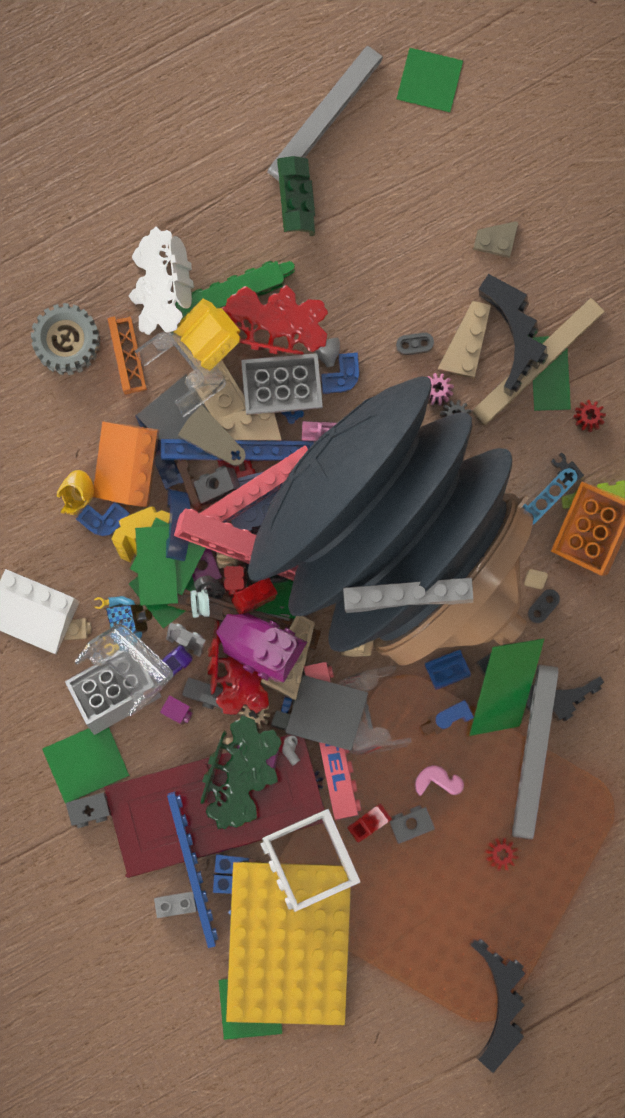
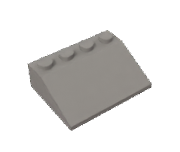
M317 353L241 360L246 415L323 408Z
M135 647L118 651L115 655L107 657L65 681L86 725L94 735L162 697Z

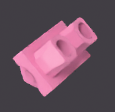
M303 421L302 441L316 442L337 423Z

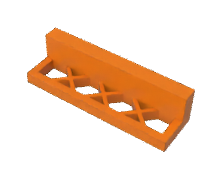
M115 316L108 318L124 394L147 390L131 317L117 320ZM128 322L130 329L124 335L119 332L118 324ZM126 339L133 343L130 353L122 349ZM130 357L137 361L134 371L126 367ZM133 376L141 379L142 386L131 388L130 381Z

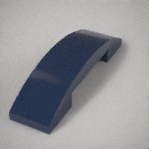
M169 489L167 507L170 508L169 538L166 540V558L185 561L189 541L174 536L179 515L185 509H190L188 493Z

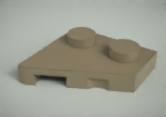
M515 221L479 229L473 250L510 258L518 222Z

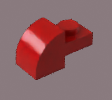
M380 803L347 828L355 840L360 843L392 820V818Z

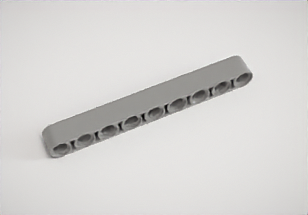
M369 46L364 48L271 164L267 171L268 174L279 181L278 158L290 156L305 158L379 66L383 59L382 55Z
M540 664L537 666L512 829L513 837L532 840L534 836L558 679V667Z

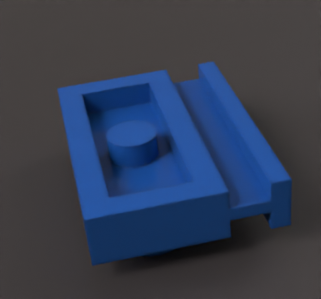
M461 650L425 663L435 690L471 677Z

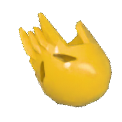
M82 470L72 471L58 489L57 497L60 498L62 496L65 503L61 510L62 514L78 515L79 511L91 502L94 486L86 472Z

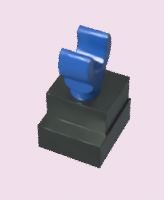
M284 698L281 712L276 710L271 727L286 731L291 716L288 712L292 699Z

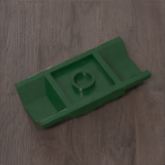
M297 156L278 158L277 165L284 232L303 231L309 232V236H315V207L308 159Z

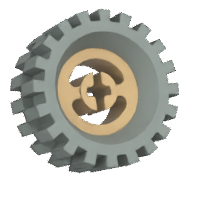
M63 303V307H59L58 304L53 305L54 310L45 309V315L39 314L37 317L38 323L33 324L34 333L31 332L32 347L41 363L52 372L56 370L58 374L64 375V372H67L68 375L74 374L73 371L78 370L80 373L83 371L82 367L92 365L90 361L97 358L96 351L100 350V335L97 326L87 311L84 309L81 311L79 306L73 304L72 308L68 303ZM63 329L75 330L79 334V342H76L72 333L70 334L68 330ZM64 338H65V339H68V338H69V339H70V342H69V343H68V342H65V343H64V342H63V339H64ZM54 339H57L61 348L63 347L65 351L70 352H60L55 349Z

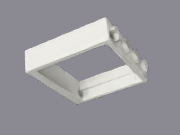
M329 809L262 838L263 843H260L264 853H268L271 861H269L270 868L273 873L277 872L279 879L276 881L280 890H285L287 895L285 902L289 910L293 909L296 912L360 883ZM322 819L349 881L297 904L270 841Z

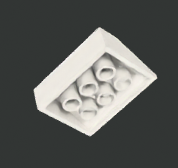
M5 569L0 580V631L57 654L80 601Z

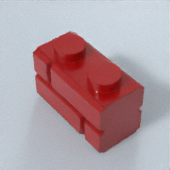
M226 566L224 568V589L229 594V597H233L234 593L245 588V570L242 566Z
M267 578L234 593L232 602L239 614H245L265 605V603L273 601L277 591L271 580Z

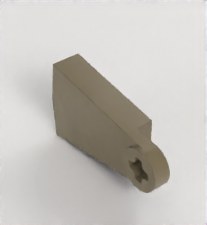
M203 405L188 418L178 434V437L231 465H240L245 459L244 449L239 446ZM232 451L234 453L239 451L240 460H232V454L230 453Z

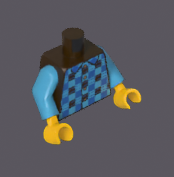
M124 596L108 597L107 600L101 597L95 598L94 600L100 599L102 601V606L95 608L102 609L105 605H109L106 608L113 642L117 643V645L105 644V649L108 647L113 648L112 652L106 654L113 656L117 650L123 651L136 646L142 638V634L148 630L147 621L152 619L151 611L148 609L144 610L142 605H136L134 600Z

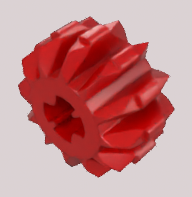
M587 400L586 404L580 402V408H575L574 411L577 414L573 416V419L578 420L575 423L576 426L583 425L581 431L588 427V432L590 433L593 431V428L599 430V425L605 423L602 418L606 417V413H600L604 407L600 406L597 408V401L593 405L591 400ZM588 413L592 414V418L590 420L587 419Z
M496 838V846L491 842L488 844L492 851L485 850V853L491 854V856L485 858L486 861L493 860L490 867L493 868L497 864V871H501L502 865L508 871L507 863L514 867L515 863L511 859L519 858L517 855H513L514 852L518 851V848L510 849L514 842L510 841L506 845V838L502 839L501 844L500 840ZM504 849V853L507 855L502 857V860H499L500 856H497V852H501Z

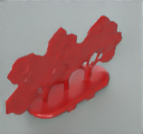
M287 285L280 289L278 294L274 293L271 295L266 305L261 304L254 291L244 286L238 290L237 294L231 295L227 299L226 306L222 307L238 329H241L247 335L246 339L240 338L239 343L251 345L253 350L268 348L270 349L269 353L273 354L288 352L304 355L303 351L293 349L294 345L298 342L304 344L310 352L326 346L327 333L318 325V322L323 321L328 314L324 302L308 299L306 302L297 305L296 294ZM244 320H248V321L250 322V324H251V330H250V331H249V327H246V328H245V325H244V322H243ZM260 329L267 330L270 334L268 344L255 341L254 333ZM295 334L299 335L298 339H294ZM282 336L287 337L288 348L273 345L274 339Z
M216 620L213 640L208 649V657H212L207 667V675H211V695L215 693L217 682H219L224 688L223 692L216 698V703L223 709L224 714L237 715L244 705H247L255 713H259L269 706L268 692L260 684L262 678L258 676L259 673L256 671L250 673L243 668L244 665L232 657H218L219 643L222 642L217 635L220 625ZM218 662L225 664L228 672L226 676L217 677ZM226 682H227V683H232V686H231V687L227 686V685H226Z

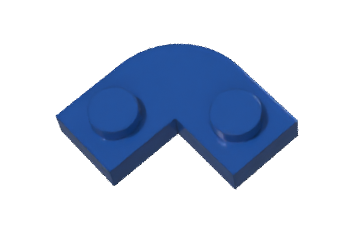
M358 352L339 354V373L321 374L323 394L347 392L356 385L359 378Z
M116 502L110 506L103 516L87 505L76 520L95 535L108 536L120 527V519L129 516L130 513Z

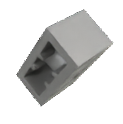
M193 891L154 898L157 918L197 911Z

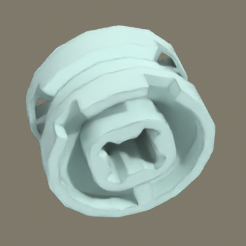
M207 589L201 590V592L191 591L193 618H198L199 615L209 617L208 594L205 593Z

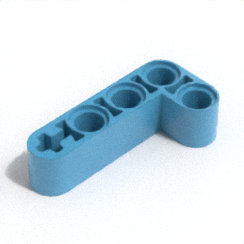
M570 468L564 469L528 506L526 504L522 506L533 515V525L577 481L575 470ZM564 473H573V481L568 480L564 484L567 486L566 489L556 482L558 479L561 482L565 479ZM554 485L561 489V493L558 496H552L549 492L550 488ZM539 499H544L547 502L546 509H537L536 502Z

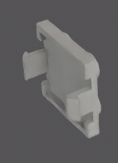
M170 623L166 640L171 643L176 641L179 643L178 645H183L187 651L191 649L194 651L193 654L201 656L206 640L200 634L191 633L180 624Z

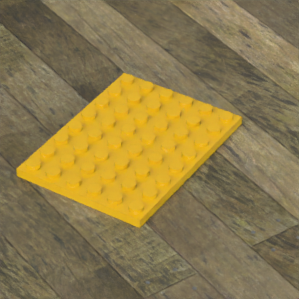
M233 862L226 1022L345 1025L351 887L294 912L293 909H288L285 898H287L285 890H280L276 881L279 879L277 872H272L269 863ZM280 863L297 904L349 881L342 865Z

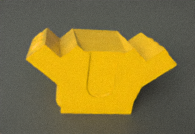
M204 298L177 324V330H174V333L181 336L180 341L190 349L193 357L200 360L201 366L209 371L240 340V330L224 310L216 308L213 303Z
M151 506L120 519L119 524L121 527L115 530L111 539L120 558L131 563L134 554L137 555L135 528L151 527L156 517L169 523L170 513L163 510L157 512L155 507Z

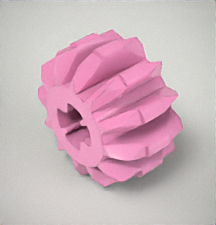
M434 373L433 379L427 376L430 378L432 385L429 399H432L431 405H434L435 400L439 406L442 405V400L447 403L449 401L447 396L453 395V392L450 390L454 386L448 384L451 379L443 380L444 374H441L440 378H438L437 374ZM437 386L440 387L438 393L434 392Z

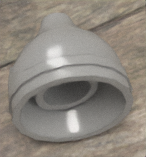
M339 338L327 339L325 347H320L314 351V354H318V359L326 367L334 366L340 351Z

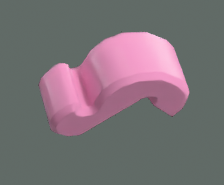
M435 765L424 768L415 781V790L419 796L423 794L431 781L452 795L461 793L464 787L463 780L459 776L453 775L450 780L447 772L442 767Z

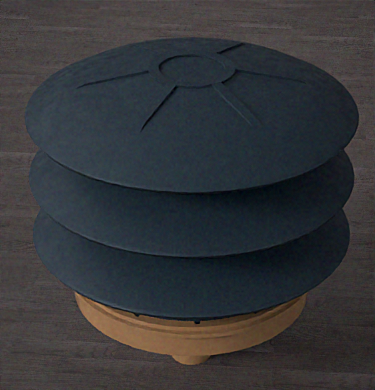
M420 376L405 381L366 399L324 433L295 465L268 506L267 514L256 535L248 568L250 579L255 581L264 580L298 565L288 604L290 614L293 616H305L336 603L328 634V642L333 651H349L374 640V647L378 653L388 655L399 665H408L420 660L437 648L480 645L488 643L492 639L499 645L512 644L527 625V621L517 612L521 605L520 554L528 541L533 525L532 515L522 507L529 499V496L526 494L519 499L515 494H504L512 469V456L509 450L502 448L492 449L463 460L472 430V419L468 413H455L421 427L432 388L431 380L428 377ZM472 578L473 603L404 605L346 613L343 588L420 582L419 586H422L426 592L438 580Z

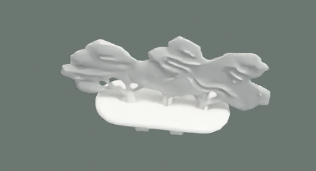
M155 227L150 231V235L143 237L139 247L136 248L132 255L136 265L146 270V275L139 278L136 283V289H133L129 295V298L135 305H144L142 313L139 315V330L147 335H150L156 329L157 324L166 333L177 330V324L183 316L176 308L175 303L177 301L183 308H189L192 303L191 288H194L193 280L189 278V271L192 270L191 262L187 260V253L183 242L177 236L172 237L170 231H160L158 227ZM160 251L166 252L165 254H166V256L168 255V257H166V258L161 257V256L159 255V252H160ZM170 260L172 269L171 276L167 274L166 270L167 264ZM172 281H173L174 292H171Z

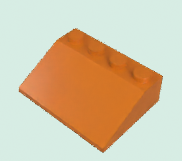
M102 421L93 497L127 505L148 507L160 430Z
M581 482L551 552L601 576L608 575L625 537V498Z

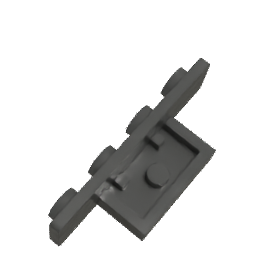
M188 678L182 695L202 702L203 707L213 710L214 707L220 708L216 703V698L223 692V689L216 687L215 693L211 695L210 684ZM249 710L251 711V713H249V716L254 717L256 719L257 713H255L253 710Z

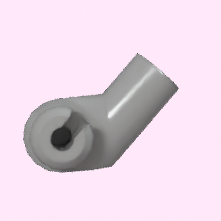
M288 736L284 740L282 752L293 766L300 761L295 753L298 739L295 736Z

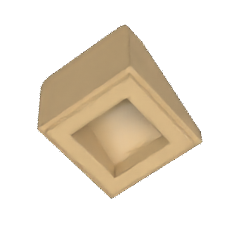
M529 569L524 585L543 589L548 574Z

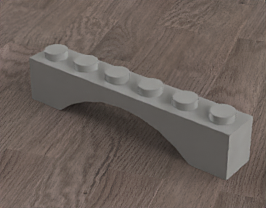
M472 578L438 580L426 592L422 586H419L420 582L343 588L346 613L404 605L473 603Z

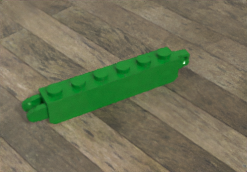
M277 261L265 262L258 269L250 268L243 275H233L223 283L215 282L211 284L208 289L195 290L192 292V303L189 308H183L177 301L175 306L182 313L183 319L203 298L213 303L216 308L226 306L227 299L231 295L237 294L238 290L244 286L249 287L260 297L282 288L284 278L295 273V264L292 261L278 264Z

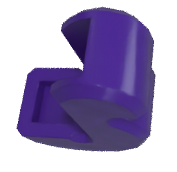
M178 645L150 670V675L159 685H164L183 667L186 668L192 662L193 656L183 645Z

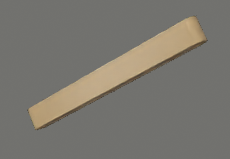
M590 298L543 343V345L547 346L548 358L543 365L540 364L538 369L532 366L528 376L522 378L521 387L517 392L514 391L512 396L504 393L507 377L475 407L472 413L484 425H487L605 311Z

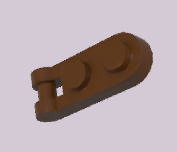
M179 460L177 467L192 507L196 511L202 510L201 506L204 504H201L199 496L196 495L194 490L195 485L193 482H195L194 477H189L188 474L189 464L187 460Z

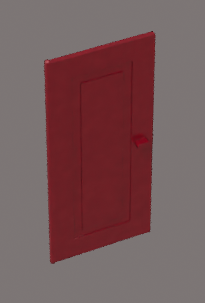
M290 734L280 737L281 745L275 767L278 782L272 785L266 784L265 788L260 791L253 789L249 791L248 794L256 805L257 818L251 822H245L237 828L228 826L226 829H218L216 821L207 816L206 808L210 803L216 801L213 791L209 792L205 803L200 804L206 784L202 782L203 777L211 768V764H208L209 758L104 787L127 872L126 878L185 862L167 797L168 793L176 791L177 796H181L183 807H180L181 813L186 815L188 826H185L187 834L190 833L192 836L193 845H190L192 853L196 852L197 859L262 841V838L324 811L305 738L295 736L298 739L295 753L300 761L292 766L283 754L282 749L284 740L288 736L295 735ZM229 752L221 754L219 764L226 765L232 755ZM217 769L213 784L221 786L227 781V773ZM226 786V787H223L222 789L226 791V790L228 789V787ZM219 791L221 794L220 798L223 802H226L227 797L225 793ZM320 819L297 830L319 825L324 822L322 819Z

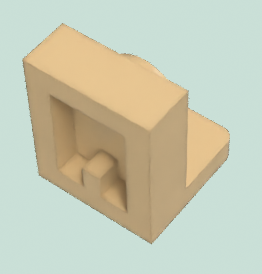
M86 618L71 620L64 640L88 639V634H91V622H87Z

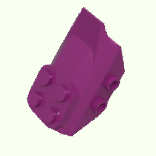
M249 613L239 615L227 614L217 630V635L223 644V652L243 664V668L248 672H258V676L266 681L270 678L276 682L284 683L308 643L295 636L293 631L287 628L282 630L277 623L273 621L268 623Z

